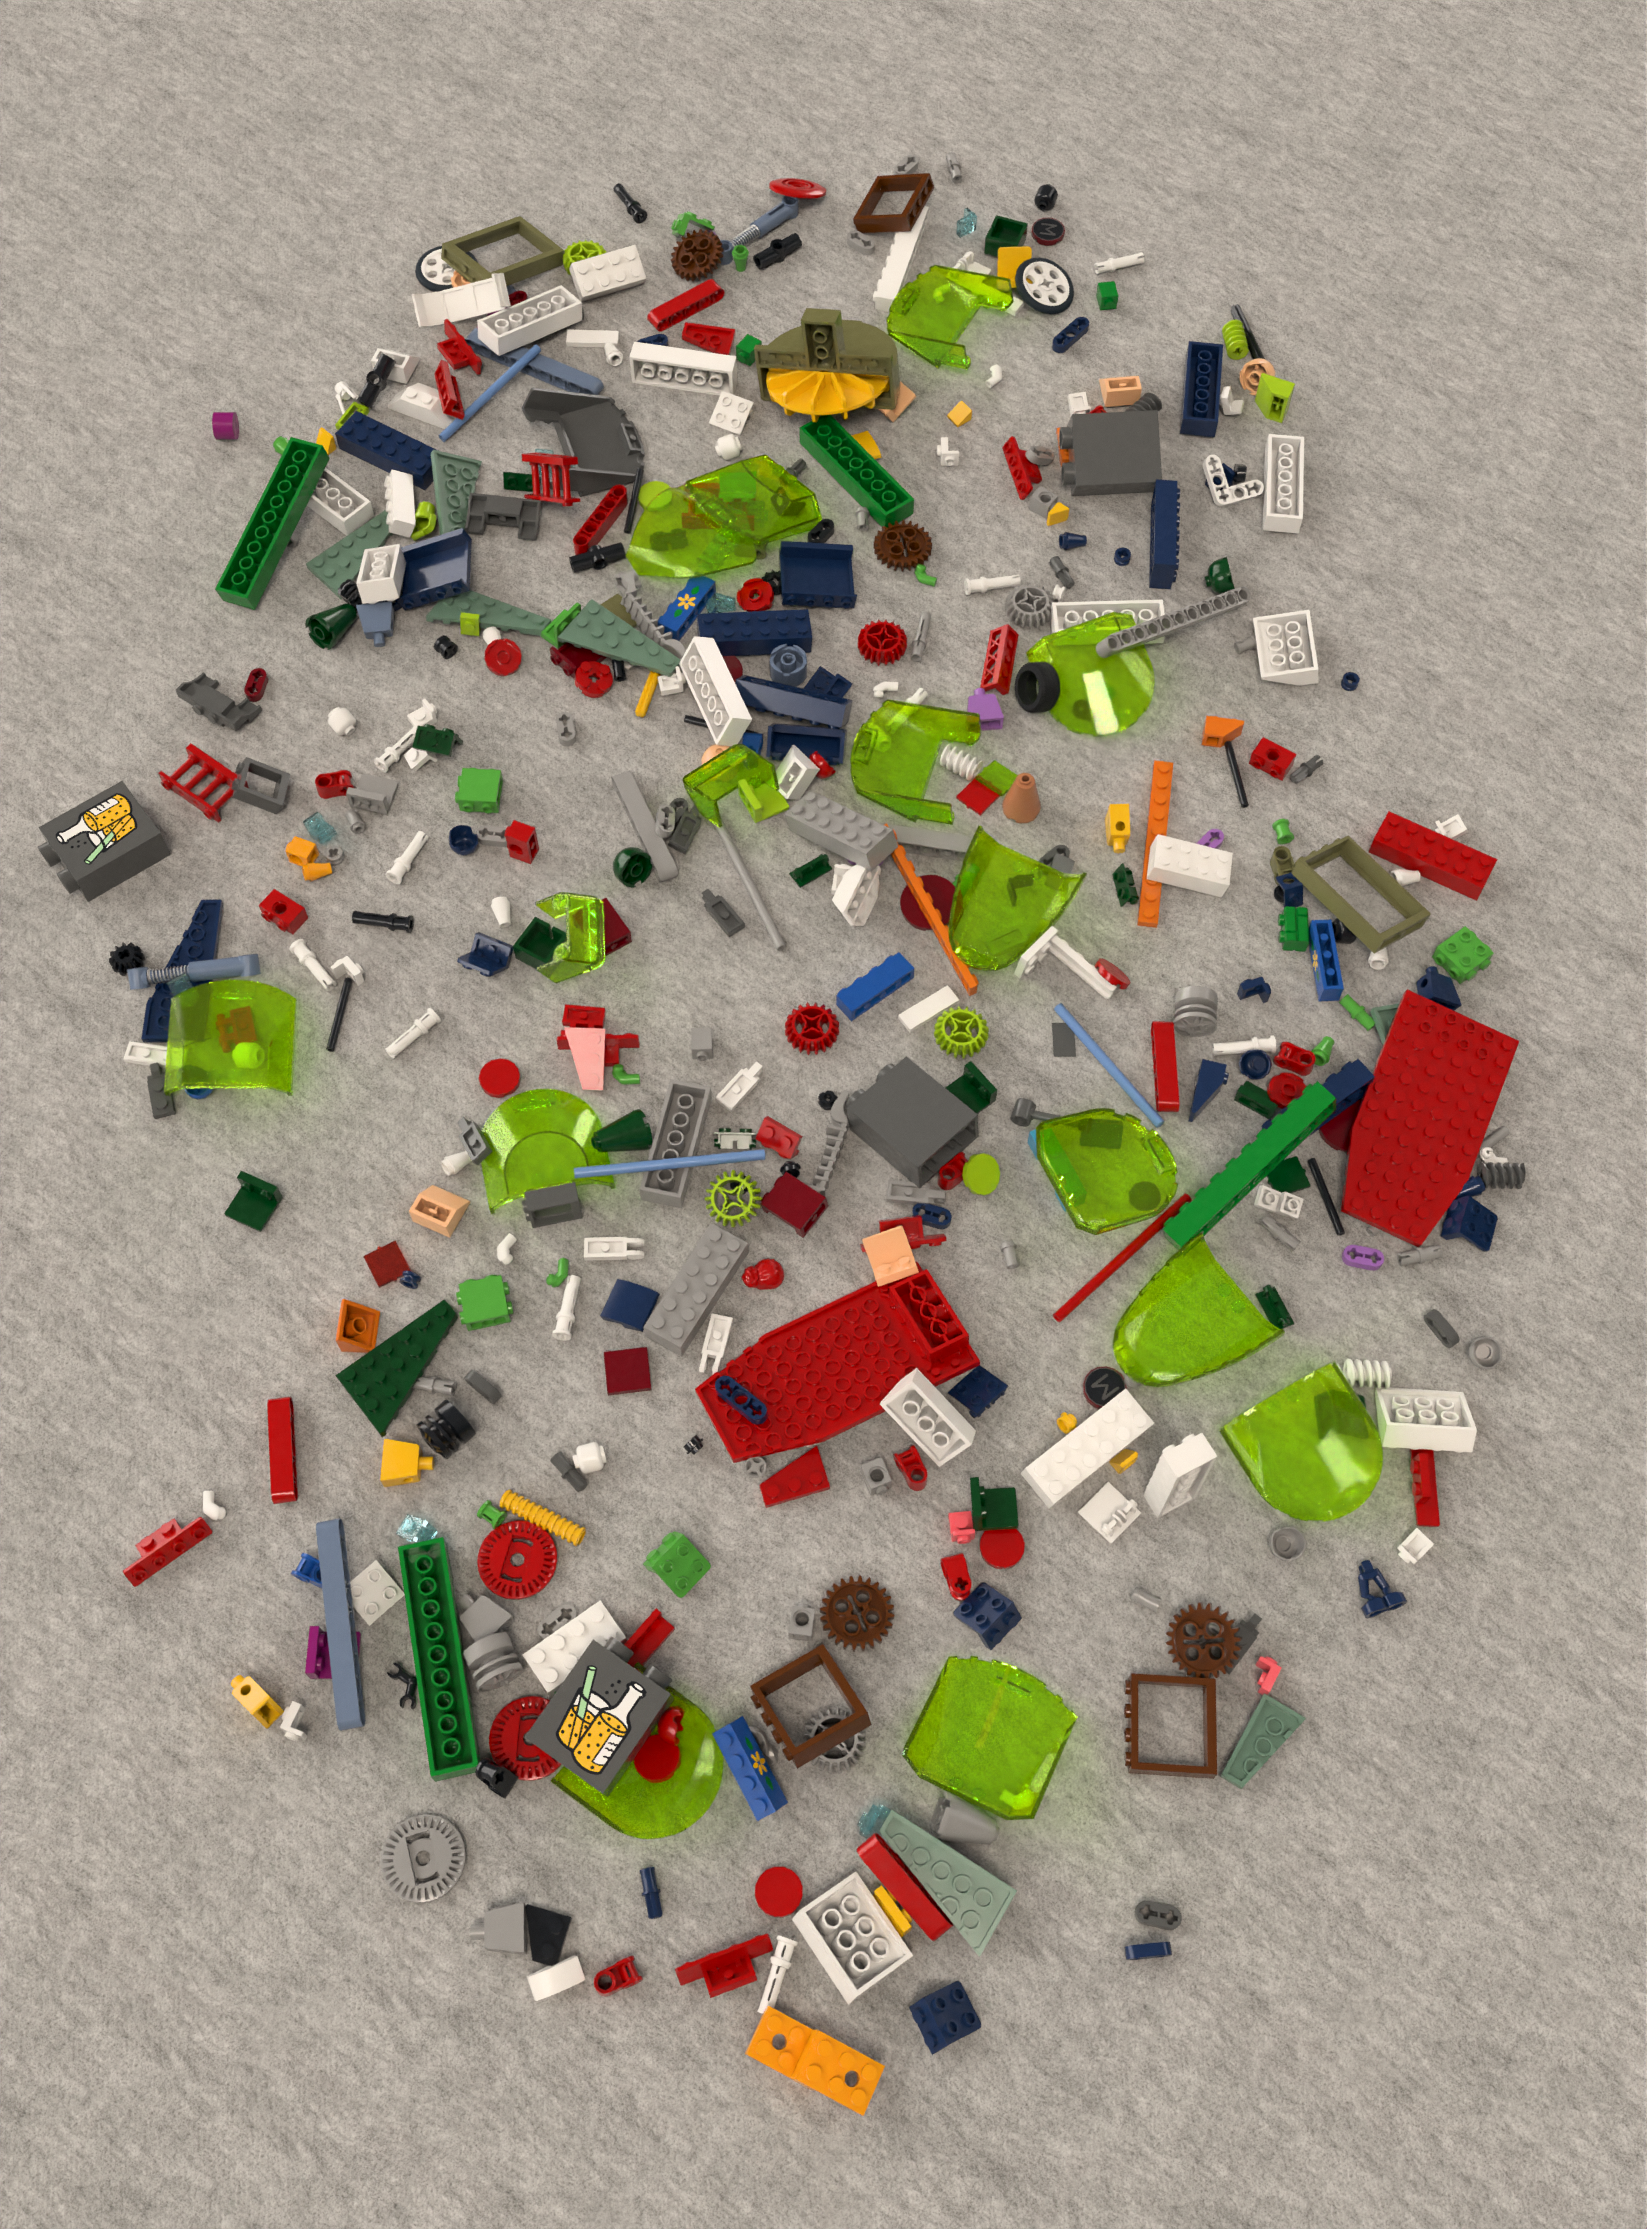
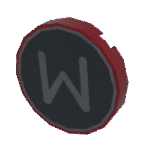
M1042 218L1033 224L1031 233L1033 239L1037 240V243L1052 246L1056 245V242L1063 240L1065 228L1057 219Z
M1107 1366L1091 1370L1086 1375L1083 1383L1085 1399L1097 1409L1102 1408L1124 1389H1127L1122 1374L1116 1369Z

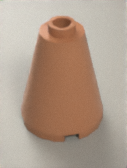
M1029 773L1019 774L1003 799V813L1008 819L1016 820V823L1033 821L1041 809L1035 779Z

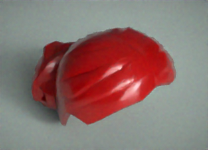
M763 1259L755 1266L747 1267L741 1279L748 1288L752 1287L759 1290L776 1289L784 1280V1270L775 1259Z

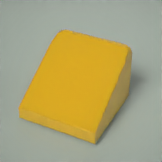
M960 401L948 413L947 417L959 427L971 420L972 410L963 401Z
M321 427L316 444L323 445L329 455L336 450L335 440L329 432Z
M1058 502L1048 512L1047 525L1051 526L1066 521L1069 515V508Z
M1124 1449L1112 1458L1109 1463L1118 1474H1121L1136 1462L1138 1453L1133 1450Z

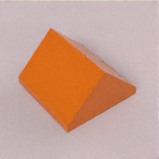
M342 1299L336 1334V1342L341 1352L368 1353L375 1348L380 1311Z

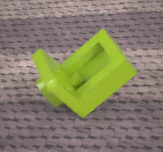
M461 612V634L480 635V614Z

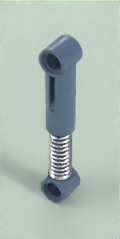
M784 196L780 204L752 222L750 227L742 231V233L729 241L720 240L724 249L722 252L723 257L719 258L721 260L720 264L728 265L732 262V251L735 246H746L756 238L763 237L787 219L796 218L799 214L798 198Z
M249 954L238 957L189 962L188 966L184 965L183 967L181 965L180 967L177 966V968L175 966L173 968L167 967L166 969L163 967V969L159 968V970L157 968L155 970L149 969L148 967L127 969L130 990L149 988L155 983H172L173 981L179 982L180 980L197 982L237 976H253L261 974L258 954Z

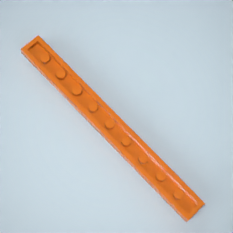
M1154 760L1138 926L1157 928L1162 883L1148 880L1147 870L1150 846L1158 834L1167 835L1173 773L1172 762Z
M898 844V847L890 854L968 995L976 994L977 985H979L975 974L971 975L968 969V961L965 957L962 958L959 953L958 943L952 941L949 927L943 925L940 911L933 907L931 895L929 892L926 893L924 891L922 879L920 876H916L911 860H907L904 847Z

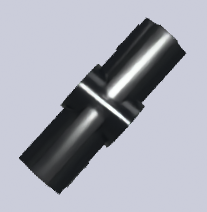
M797 233L783 240H772L770 247L754 255L753 260L759 269L773 262L781 263L785 260V255L802 246V241Z
M383 353L381 354L373 371H370L366 376L367 382L357 399L358 402L372 408L380 391L386 388V380L396 363L395 360ZM379 378V382L374 384L375 379Z
M621 542L606 547L593 545L587 552L569 557V562L574 573L592 567L595 570H601L609 562L626 558Z

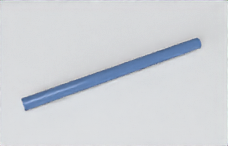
M535 344L464 411L465 416L463 420L456 418L438 435L439 438L445 442L541 352L540 347Z
M1062 1003L1058 1004L1054 1011L1154 1126L1159 1128L1163 1125L1165 1121L1064 1005Z

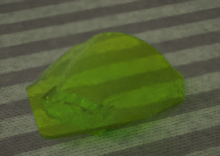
M684 484L677 488L671 487L662 491L648 504L635 527L625 555L638 576L676 579L697 578L753 564L757 559L746 513L731 507L706 490Z

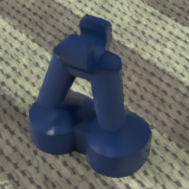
M1369 1560L1361 1562L1359 1566L1361 1574L1358 1576L1361 1598L1369 1600L1361 1607L1365 1618H1372L1383 1612L1398 1609L1407 1603L1403 1592H1391L1389 1584L1378 1568L1373 1569ZM1370 1580H1374L1384 1594L1383 1597L1369 1594Z

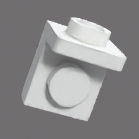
M426 699L422 700L423 707L407 715L409 722L413 726L432 725L437 722V710Z

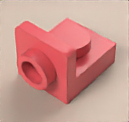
M971 1511L949 1513L948 1519L952 1542L957 1541L958 1544H966L974 1540L975 1529H973Z
M1260 1656L1255 1664L1264 1670L1257 1682L1261 1686L1258 1691L1261 1695L1264 1693L1266 1695L1269 1694L1282 1668L1277 1665L1278 1663L1274 1659L1267 1656L1265 1658Z

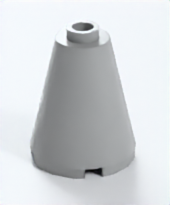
M943 1792L945 1798L940 1797L933 1813L931 1823L935 1824V1831L930 1830L932 1836L940 1841L987 1845L997 1840L1000 1828L997 1826L996 1820L951 1792Z

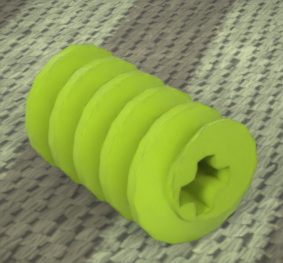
M1240 320L1227 322L1222 328L1227 355L1233 360L1242 359L1249 352L1243 323Z

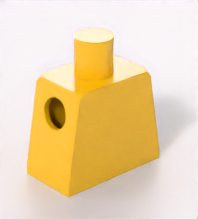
M1109 804L1105 817L1107 845L1113 846L1114 853L1125 852V845H1127L1130 837L1129 804Z
M384 1439L380 1477L384 1487L419 1482L421 1470L434 1469V1456H423L420 1445Z
M238 1675L232 1680L231 1686L234 1688L232 1695L266 1729L284 1713V1710L250 1676L244 1678L242 1675Z

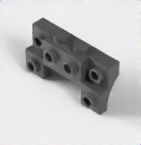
M470 493L465 531L467 533L483 534L486 524L519 527L518 539L536 540L540 527L541 500Z
M204 672L192 681L183 682L176 689L178 697L193 705L192 709L195 713L207 717L213 724L217 723L222 727L226 725L235 731L246 721L251 723L262 711L260 705L256 706L248 698L235 705L234 700L215 690L219 685L218 681L207 677Z

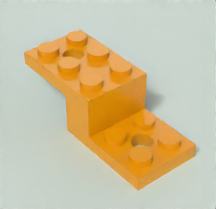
M766 2006L745 2052L747 2056L808 2089L827 2096L862 2116L865 2114L885 2068L884 2065L819 2030L805 2026L770 2006ZM776 2034H782L785 2038V2045L779 2050L775 2049L772 2044L773 2037ZM849 2071H854L857 2075V2082L849 2087L845 2083V2075Z

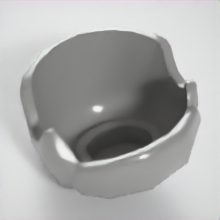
M1482 1336L1471 1343L1468 1355L1471 1362L1478 1368L1485 1370L1494 1369L1502 1361V1348L1499 1342L1492 1337Z
M1296 1527L1278 1528L1270 1536L1269 1547L1271 1552L1282 1561L1297 1560L1306 1551L1307 1541L1305 1536Z

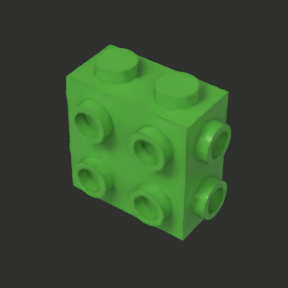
M462 768V774L458 776L459 792L456 791L455 802L459 804L460 811L469 813L484 812L488 814L499 813L503 786L501 770Z
M1464 926L1437 946L1432 958L1449 973L1452 979L1461 984L1465 980L1470 981L1480 969L1485 970L1491 964L1490 959L1494 953L1473 931Z
M488 1275L484 1279H469L458 1284L460 1292H456L458 1305L462 1304L463 1311L459 1312L462 1325L466 1324L468 1331L511 1322L510 1314H514L511 1301L507 1302L506 1295L510 1294L508 1282H503L501 1275Z

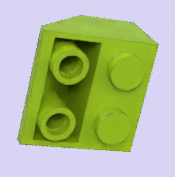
M1265 373L1261 374L1255 402L1265 418L1279 423L1283 422L1290 406L1295 383Z

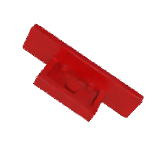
M445 319L444 332L449 339L437 343V349L454 370L470 365L477 375L481 374L482 362L480 357L476 356L472 347L465 342L463 335L458 333L455 325L451 324L448 319Z
M1011 436L1002 449L1019 498L1024 500L1033 490L1031 482L1039 484L1042 481V476L1038 465L1031 463L1027 459L1026 451L1019 449L1016 438Z
M632 1033L624 1035L606 1034L605 1067L619 1064V1048H639V1035ZM566 1035L556 1038L559 1050H571Z
M921 1215L879 1221L880 1233L903 1226L911 1249L920 1248L922 1244L939 1246L942 1245V1242L947 1241L944 1234L924 1236ZM860 1244L862 1252H866L864 1245Z
M1410 1449V1471L1413 1477L1412 1494L1415 1501L1416 1525L1420 1527L1440 1526L1434 1450Z
M201 1516L183 1529L173 1518L135 1545L141 1558L124 1569L123 1573L130 1583L136 1587L212 1534V1530Z
M769 1934L755 1936L746 1942L731 1945L725 1950L710 1953L704 1958L693 1962H686L682 1966L677 1967L675 1971L680 1985L682 1986L704 1977L710 1998L757 1981L751 1959L773 1951Z

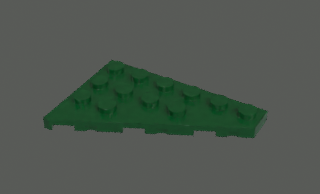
M445 1299L336 1375L339 1382L382 1438L387 1434L386 1430L392 1420L397 1418L399 1410L410 1397L411 1389L416 1381L422 1377L425 1368L429 1366L434 1358L440 1342L443 1338H446L449 1329L458 1318Z

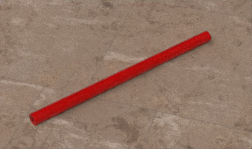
M1184 1193L1053 1314L1054 1319L1059 1323L1065 1319L1155 1236L1170 1217H1175L1180 1212L1179 1209L1186 1202L1190 1203L1192 1201L1191 1197Z

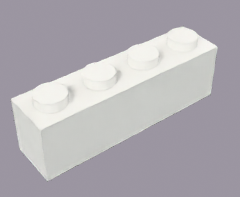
M391 470L390 475L386 476L384 486L387 487L385 492V499H387L386 512H388L386 524H389L390 533L410 538L416 525L413 475Z

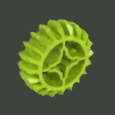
M586 239L581 242L579 240L578 243L573 242L572 246L568 245L567 249L564 250L563 266L567 274L571 275L569 270L571 263L607 252L598 242L594 243L593 240L587 242Z
M960 1006L957 1007V1010L951 1007L949 1013L944 1011L942 1016L937 1018V1023L934 1026L936 1044L940 1045L941 1051L946 1050L947 1056L954 1053L955 1058L961 1055L964 1059L966 1054H968L972 1058L974 1052L979 1054L981 1048H984L989 1032V1028L986 1026L987 1022L982 1020V1014L976 1015L975 1009L969 1011L968 1006L965 1010H961ZM948 1026L951 1028L950 1036L945 1032ZM973 1028L977 1032V1036L975 1038L972 1037L971 1033Z
M732 1170L731 1177H729L725 1171L723 1172L724 1179L717 1175L718 1183L710 1182V1185L714 1187L713 1190L706 1189V1192L711 1194V1197H705V1201L711 1202L706 1205V1209H714L709 1215L711 1217L717 1215L715 1219L717 1223L723 1219V1226L725 1227L729 1221L732 1228H735L736 1221H738L740 1226H744L743 1219L745 1218L750 1223L749 1215L757 1216L753 1209L761 1208L760 1205L755 1204L756 1201H762V1197L755 1196L761 1192V1189H753L757 1182L752 1181L749 1183L752 1178L750 1175L744 1178V1172L740 1171L738 1177H736V1171ZM728 1183H740L733 1190L723 1188ZM746 1187L750 1194V1201L748 1205L745 1204L742 1200V1195ZM719 1193H721L725 1199L721 1211L717 1203V1197ZM726 1193L732 1196H735L737 1194V1201H739L741 1205L733 1201L729 1203V1201L731 1200L726 1195ZM735 1207L744 1210L735 1216L726 1215L728 1211Z

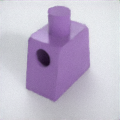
M983 688L975 689L974 695L968 697L967 732L1003 728L1004 716L994 694H985V689Z

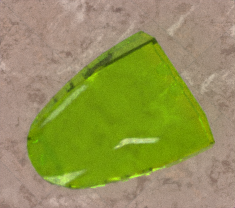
M979 825L964 857L953 895L948 929L949 942L953 952L964 964L977 970L996 971L1010 966L1020 959L1051 926L1057 923L1077 895L1087 877V873L1068 874L1058 871L999 844Z
M1201 1232L1169 1258L1165 1265L1152 1276L1146 1286L1139 1291V1294L1128 1306L1116 1326L1113 1338V1351L1121 1370L1135 1382L1145 1386L1168 1387L1208 1376L1247 1359L1281 1338L1285 1331L1271 1324L1257 1310L1215 1260Z

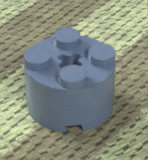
M783 644L776 647L771 652L770 677L772 681L795 687L802 684L807 678V657L805 651L797 645L792 647Z

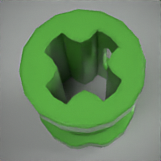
M1279 819L1272 824V828L1278 836L1276 839L1278 844H1287L1294 839V835L1289 829L1290 823L1288 819Z
M487 1500L478 1510L477 1517L485 1519L495 1529L503 1524L507 1513L498 1510L492 1505L491 1501Z

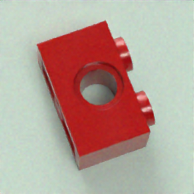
M1263 737L1253 750L1249 764L1283 781L1292 768L1297 754Z
M513 820L511 826L506 828L504 834L509 855L512 858L531 864L539 851L535 827Z
M273 889L259 904L262 912L261 916L266 921L274 922L283 932L288 931L292 935L308 919L303 906L276 889Z

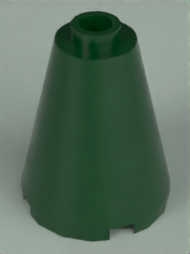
M345 603L309 616L306 619L305 626L306 628L309 627V636L316 645L322 649L326 647L328 648L327 650H330L356 620L357 612L352 605Z
M636 1109L597 1130L591 1138L593 1148L597 1149L598 1152L642 1151L650 1149L648 1146L652 1145V1133L649 1123H644L643 1118L646 1117L640 1109Z

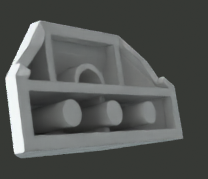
M421 383L409 386L397 393L387 406L388 409L446 429L456 419V417L443 413L438 390Z
M858 864L853 866L845 873L832 899L850 926H864L878 898L879 875H881L879 865L872 871Z

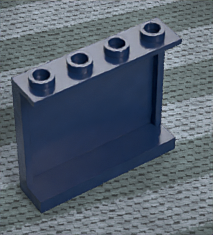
M463 528L401 547L406 567L403 576L402 596H399L396 601L405 611L470 591L472 539Z
M781 541L779 568L782 605L854 608L857 594H854L853 545Z

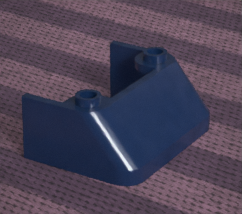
M772 723L768 726L766 757L770 758L772 756V760L783 761V757L786 756L792 745H795L808 758L813 752L818 751L817 753L826 761H829V765L843 764L847 729Z

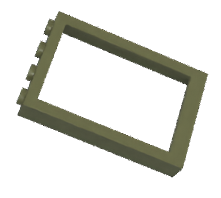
M521 216L442 243L441 259L471 283L492 278L491 274L504 273L506 286L562 266L564 250ZM515 234H520L543 252L493 272L487 271L466 254L468 251Z
M1349 835L1342 839L1337 838L1332 844H1326L1320 850H1314L1306 857H1300L1294 864L1295 868L1291 874L1374 954L1422 928L1431 915L1425 907ZM1341 856L1406 920L1379 933L1314 869Z

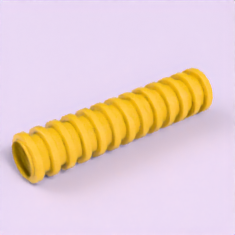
M510 1489L503 1494L500 1500V1508H506V1511H512V1514H518L519 1518L524 1517L525 1521L530 1520L532 1524L536 1523L537 1527L542 1526L543 1530L548 1529L551 1534L554 1532L555 1536H561L562 1540L567 1539L568 1543L573 1542L574 1546L579 1545L585 1536V1527L580 1528L579 1524L574 1525L571 1520L568 1522L567 1518H561V1515H555V1512H549L547 1508L543 1509L542 1505L537 1506L536 1502L531 1503L530 1499L525 1500L524 1496L519 1497L518 1493H512Z

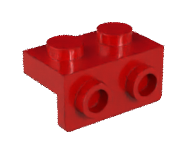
M767 1116L764 1118L755 1139L760 1141L764 1147L778 1152L781 1157L792 1159L799 1153L797 1148L803 1136Z

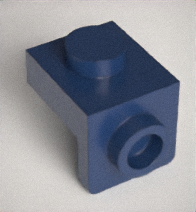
M1263 977L1253 980L1247 979L1240 984L1237 995L1242 1000L1259 994L1262 1002L1266 1003L1270 997L1271 988L1268 983H1265Z

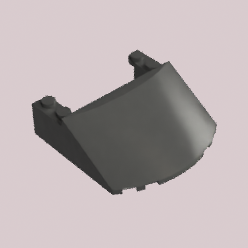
M532 387L522 406L526 419L530 422L537 420L547 424L553 422L564 455L578 457V464L571 465V468H569L571 491L578 492L579 496L582 497L612 488L615 485L635 481L637 469H643L645 466V462H643L645 455L643 443L634 423L628 421L625 417L626 412L623 409L619 410L614 405V399L608 396ZM559 467L560 490H563L562 469ZM551 476L550 479H549V480H550V489H553V482H552V476Z

